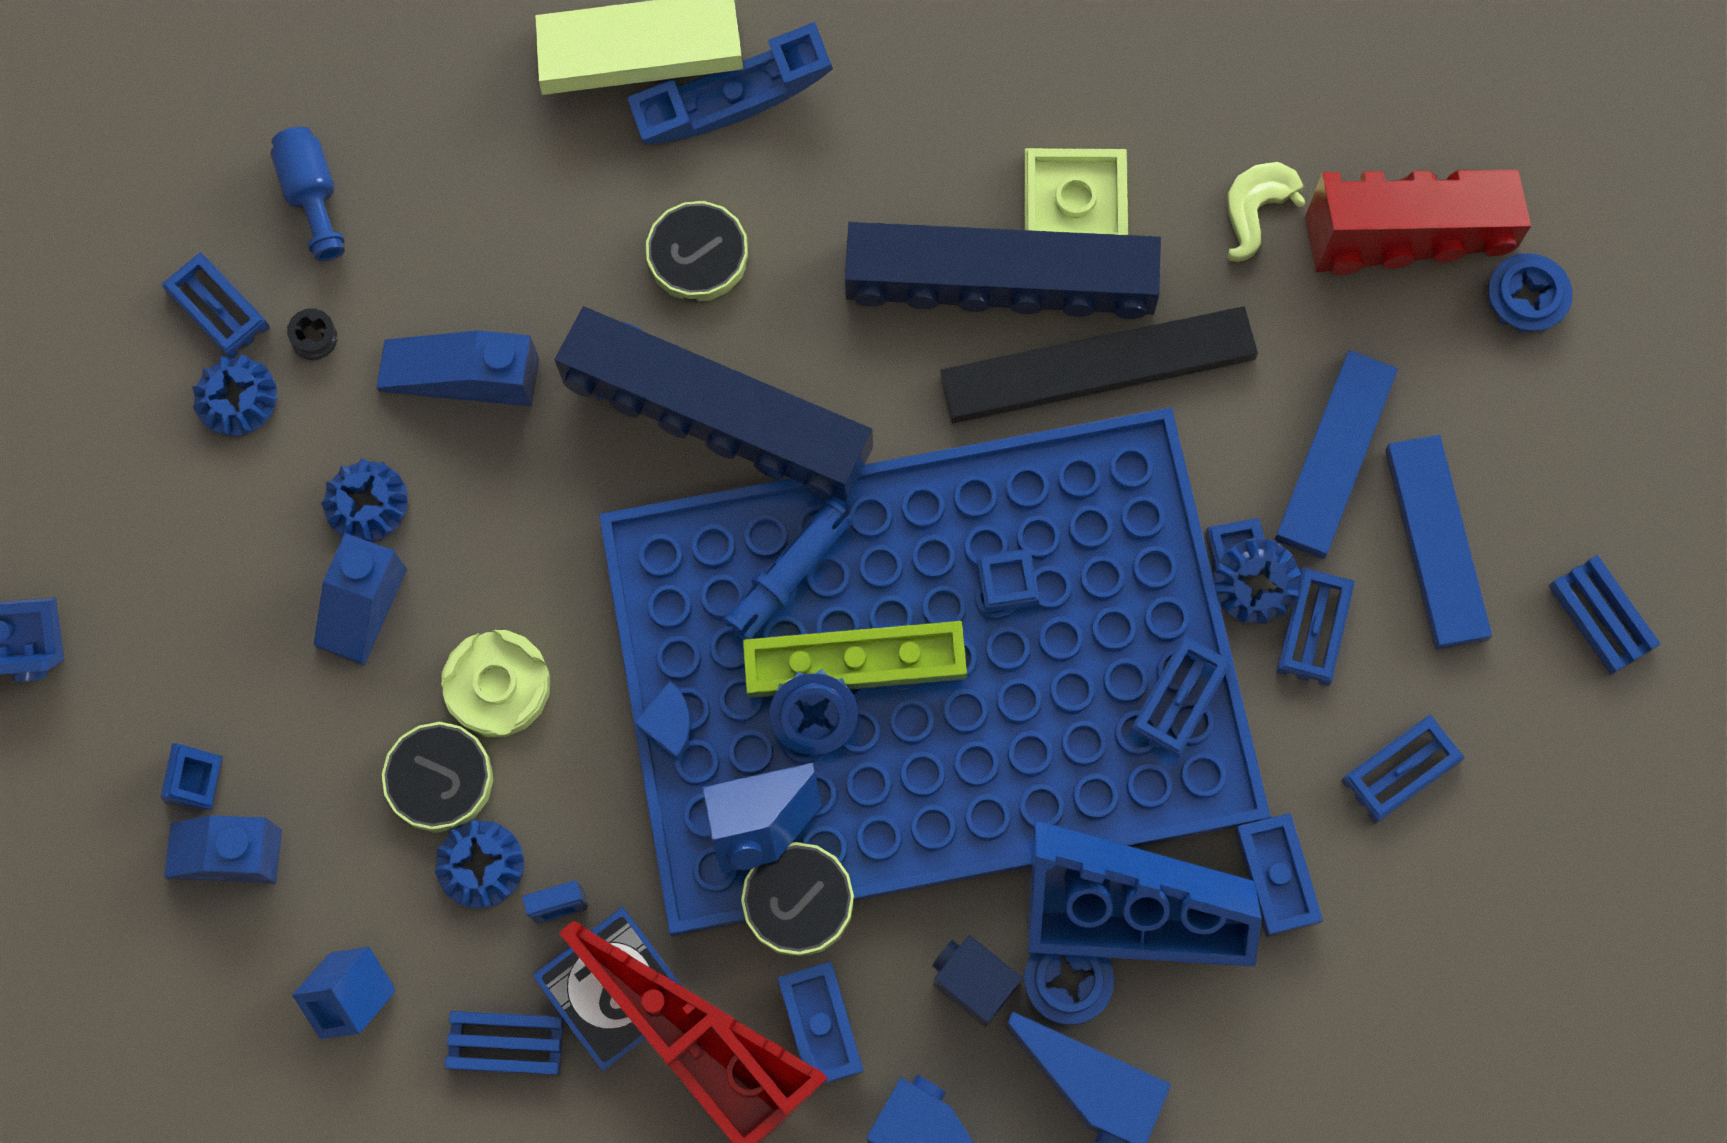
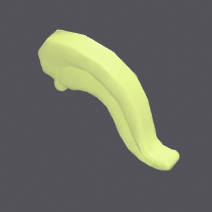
M1280 162L1255 165L1237 176L1227 194V209L1240 245L1235 249H1229L1227 256L1229 261H1246L1259 250L1261 246V228L1257 212L1258 208L1271 203L1283 204L1289 199L1297 207L1304 206L1305 200L1299 193L1304 185L1296 170Z

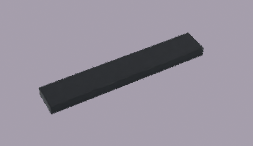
M1245 306L945 368L941 369L940 377L951 423L953 424L1256 360L1258 351Z

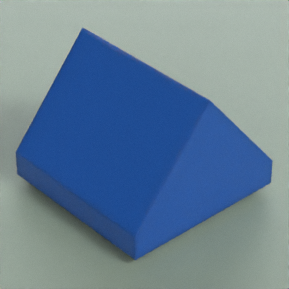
M172 743L160 796L163 802L169 805L211 809L222 756L178 743Z

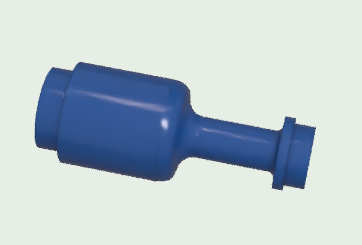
M306 127L285 129L272 138L273 148L270 151L284 199L293 207L304 208L313 238L308 242V248L313 253L315 260L330 261L336 259L345 252L343 246L344 238L341 233L333 232L324 202L334 192V182L320 140L314 137L311 130Z

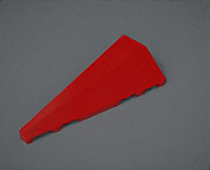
M574 920L559 932L732 1143H761L828 1080L822 1071L812 1067L781 1046L761 1036L735 1018L661 973L656 972Z

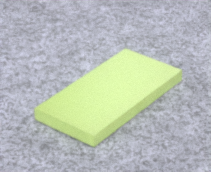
M652 0L535 15L538 73L542 95L743 69L734 0Z

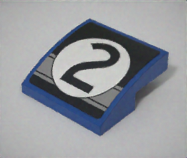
M623 906L590 930L592 933L625 951L633 958L682 986ZM570 946L532 974L602 1071L646 1039Z

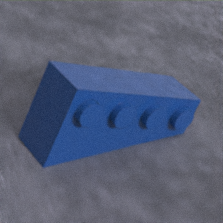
M1035 820L1027 910L1028 953L1256 966L1262 918L1255 881Z

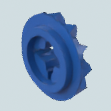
M1523 253L1507 258L1494 270L1487 285L1489 288L1488 307H1493L1499 315L1500 324L1508 323L1518 328L1520 334L1526 331H1539L1542 334L1548 328L1562 321L1572 303V286L1565 271L1553 260L1538 254ZM1522 282L1524 285H1527L1530 291L1544 292L1537 298L1534 306H1530L1527 299H1513L1522 289Z
M243 354L240 358L231 359L221 356L219 363L211 368H202L201 379L197 386H192L195 404L193 408L198 417L207 428L225 436H240L255 431L270 418L277 402V386L271 373L261 362L258 363ZM231 379L240 389H247L239 394L240 402L238 405L240 411H237L227 399H221V397L228 394L227 386L229 385L228 381Z
M361 458L359 463L350 466H340L339 473L332 481H326V493L321 504L327 522L339 535L343 537L347 533L371 542L384 538L398 527L407 510L408 494L399 474L384 462H369ZM373 485L371 494L383 507L364 505L360 511L355 513L357 504L348 493L354 494L357 492L363 494L368 487L371 488Z
M1252 538L1235 544L1222 556L1215 570L1214 584L1219 603L1230 615L1243 623L1258 622L1266 624L1268 620L1278 615H1286L1287 608L1293 599L1299 597V577L1302 574L1297 567L1293 555L1281 544L1269 539ZM1265 567V577L1276 586V589H1259L1256 596L1251 597L1252 588L1238 576L1239 574L1246 577L1248 574L1257 576L1261 568L1264 569Z
M822 669L817 673L803 674L798 671L793 679L785 684H779L772 702H770V724L776 737L793 751L807 755L829 753L847 742L856 728L858 722L856 696L846 686L843 678L836 679L831 677ZM826 698L823 710L828 721L825 718L820 719L817 716H813L808 721L804 720L801 724V720L804 717V707L800 701L802 703L807 702L813 706Z
M471 820L459 828L450 830L449 836L437 848V861L434 871L443 892L453 901L469 908H488L501 903L515 891L523 875L524 855L516 837L505 827L495 821ZM476 842L486 857L502 858V860L493 861V864L485 867L482 886L472 870H464L462 867L457 868V866L464 865V862L473 859L474 843Z
M1032 953L1025 968V991L1038 1014L1059 1025L1083 1024L1100 1014L1110 1001L1114 989V971L1107 957ZM1060 957L1064 958L1065 964L1069 965L1072 972L1077 973L1081 971L1083 974L1091 971L1092 975L1085 977L1084 981L1077 985L1078 994L1076 998L1078 1003H1074L1072 996H1069L1065 988L1056 989L1054 986L1047 989L1046 987L1047 984H1051L1061 974Z

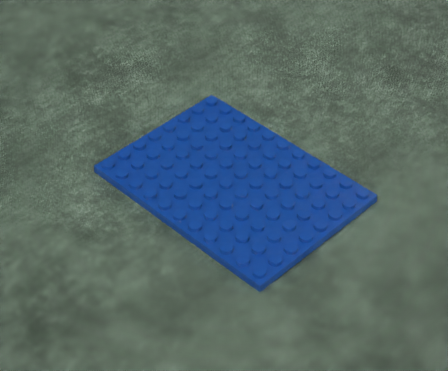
M1172 407L865 464L847 502L835 497L831 499L846 510L842 516L850 514L854 523L842 533L789 594L791 597L789 604L784 609L778 607L754 634L753 639L962 621L967 679L850 689L852 694L856 696L858 706L856 728L847 742L836 750L825 754L807 755L798 753L786 747L776 737L770 724L769 715L770 702H772L774 696L748 698L743 640L731 631L734 628L733 625L731 627L725 625L723 618L734 609L753 587L751 580L758 572L765 573L820 511L827 500L811 495L802 487L803 483L789 478L599 514L633 720L635 722L669 681L680 690L690 714L689 742L679 760L636 727L634 723L671 937L746 922L741 899L744 881L751 869L721 873L712 840L703 787L813 763L822 806L792 843L817 845L834 855L849 874L854 901L1030 868L1035 820L1130 847H1138L1232 829L1240 825L1271 818ZM1031 549L1040 599L1039 605L985 613L976 563L977 556ZM1185 635L1232 661V664L1177 759L1170 755L1167 749L1149 743V739L1142 735L1138 737L1131 733L1130 730ZM1187 652L1150 717L1149 725L1157 729L1197 656ZM1206 663L1168 730L1167 735L1177 739L1216 669L1215 666ZM826 698L813 706L807 702L802 703L800 701L804 707V717L801 720V724L804 720L808 721L813 716H817L820 719L825 718L828 721L823 710Z

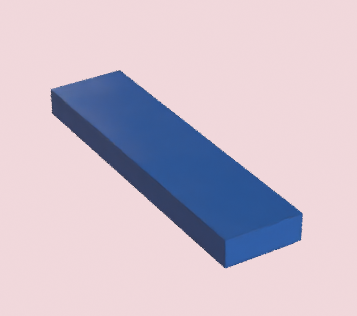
M1348 350L1274 540L1325 559L1398 368Z
M1441 435L1389 443L1385 451L1435 650L1488 641L1492 637V632Z

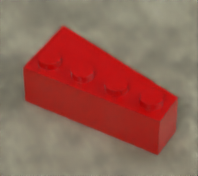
M1457 170L1450 174L1446 180H1437V176L1432 174V171H1412L1407 177L1399 181H1385L1384 171H1364L1360 175L1361 181H1342L1340 172H1322L1305 215L1315 271H1332L1335 275H1347L1357 272L1365 266L1381 264L1385 268L1396 269L1405 267L1414 260L1434 258L1436 262L1441 263L1451 262L1462 258L1465 254L1485 252L1488 256H1501L1518 248L1531 227L1519 170Z

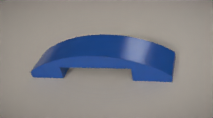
M812 22L768 40L771 50L742 61L743 69L712 73L679 87L673 78L627 97L644 144L684 139L729 126L782 103L820 80L833 70L816 23Z

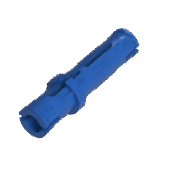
M828 499L820 511L765 573L758 572L751 580L753 587L734 609L723 618V622L727 627L734 626L731 631L742 640L753 639L754 634L778 607L784 609L791 601L789 594L842 533L854 523L850 514L842 516L846 510L841 505Z

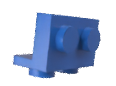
M56 597L0 601V675L13 674V681L17 682L33 681L47 677L48 670L64 661Z

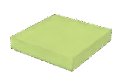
M1025 148L1024 230L1128 235L1127 149Z

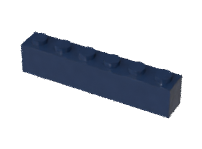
M848 222L845 295L846 300H855L860 305L870 307L881 306L886 302H903L917 309H931L938 304L959 305L961 309L972 312L985 311L989 307L1011 308L1012 311L1020 314H1034L1042 309L1063 310L1065 314L1075 317L1088 316L1093 314V312L1115 313L1116 316L1124 319H1138L1146 314L1154 315L1160 294L1161 237Z
M585 306L579 312L554 359L563 384L574 393L584 397H591L592 393L608 399L612 407L627 416L637 418L640 414L658 421L659 427L673 436L679 438H686L688 434L705 441L706 446L711 451L722 457L733 459L735 455L754 462V467L768 477L781 480L786 476L803 483L802 487L804 490L823 500H831L832 497L847 502L873 449V430L870 427Z

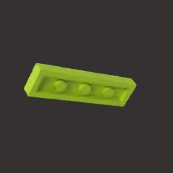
M962 621L743 640L748 698L775 696L779 684H785L793 679L798 671L803 674L817 673L821 669L831 677L836 679L843 678L849 689L967 679Z

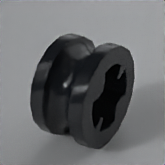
M315 308L304 309L297 312L287 326L288 338L295 352L302 358L318 360L326 357L334 350L337 343V331L330 316L324 311ZM310 325L315 330L322 327L326 328V330H320L322 339L316 343L309 338L305 339L303 330Z

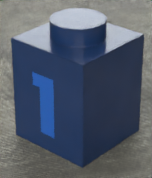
M968 935L961 945L952 940L932 965L939 972L934 978L933 986L985 1028L1023 979L1021 975L971 935Z

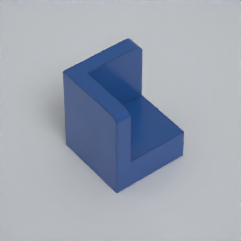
M370 947L332 952L327 955L292 996L319 1038L325 1039L360 1034L394 994L395 988Z

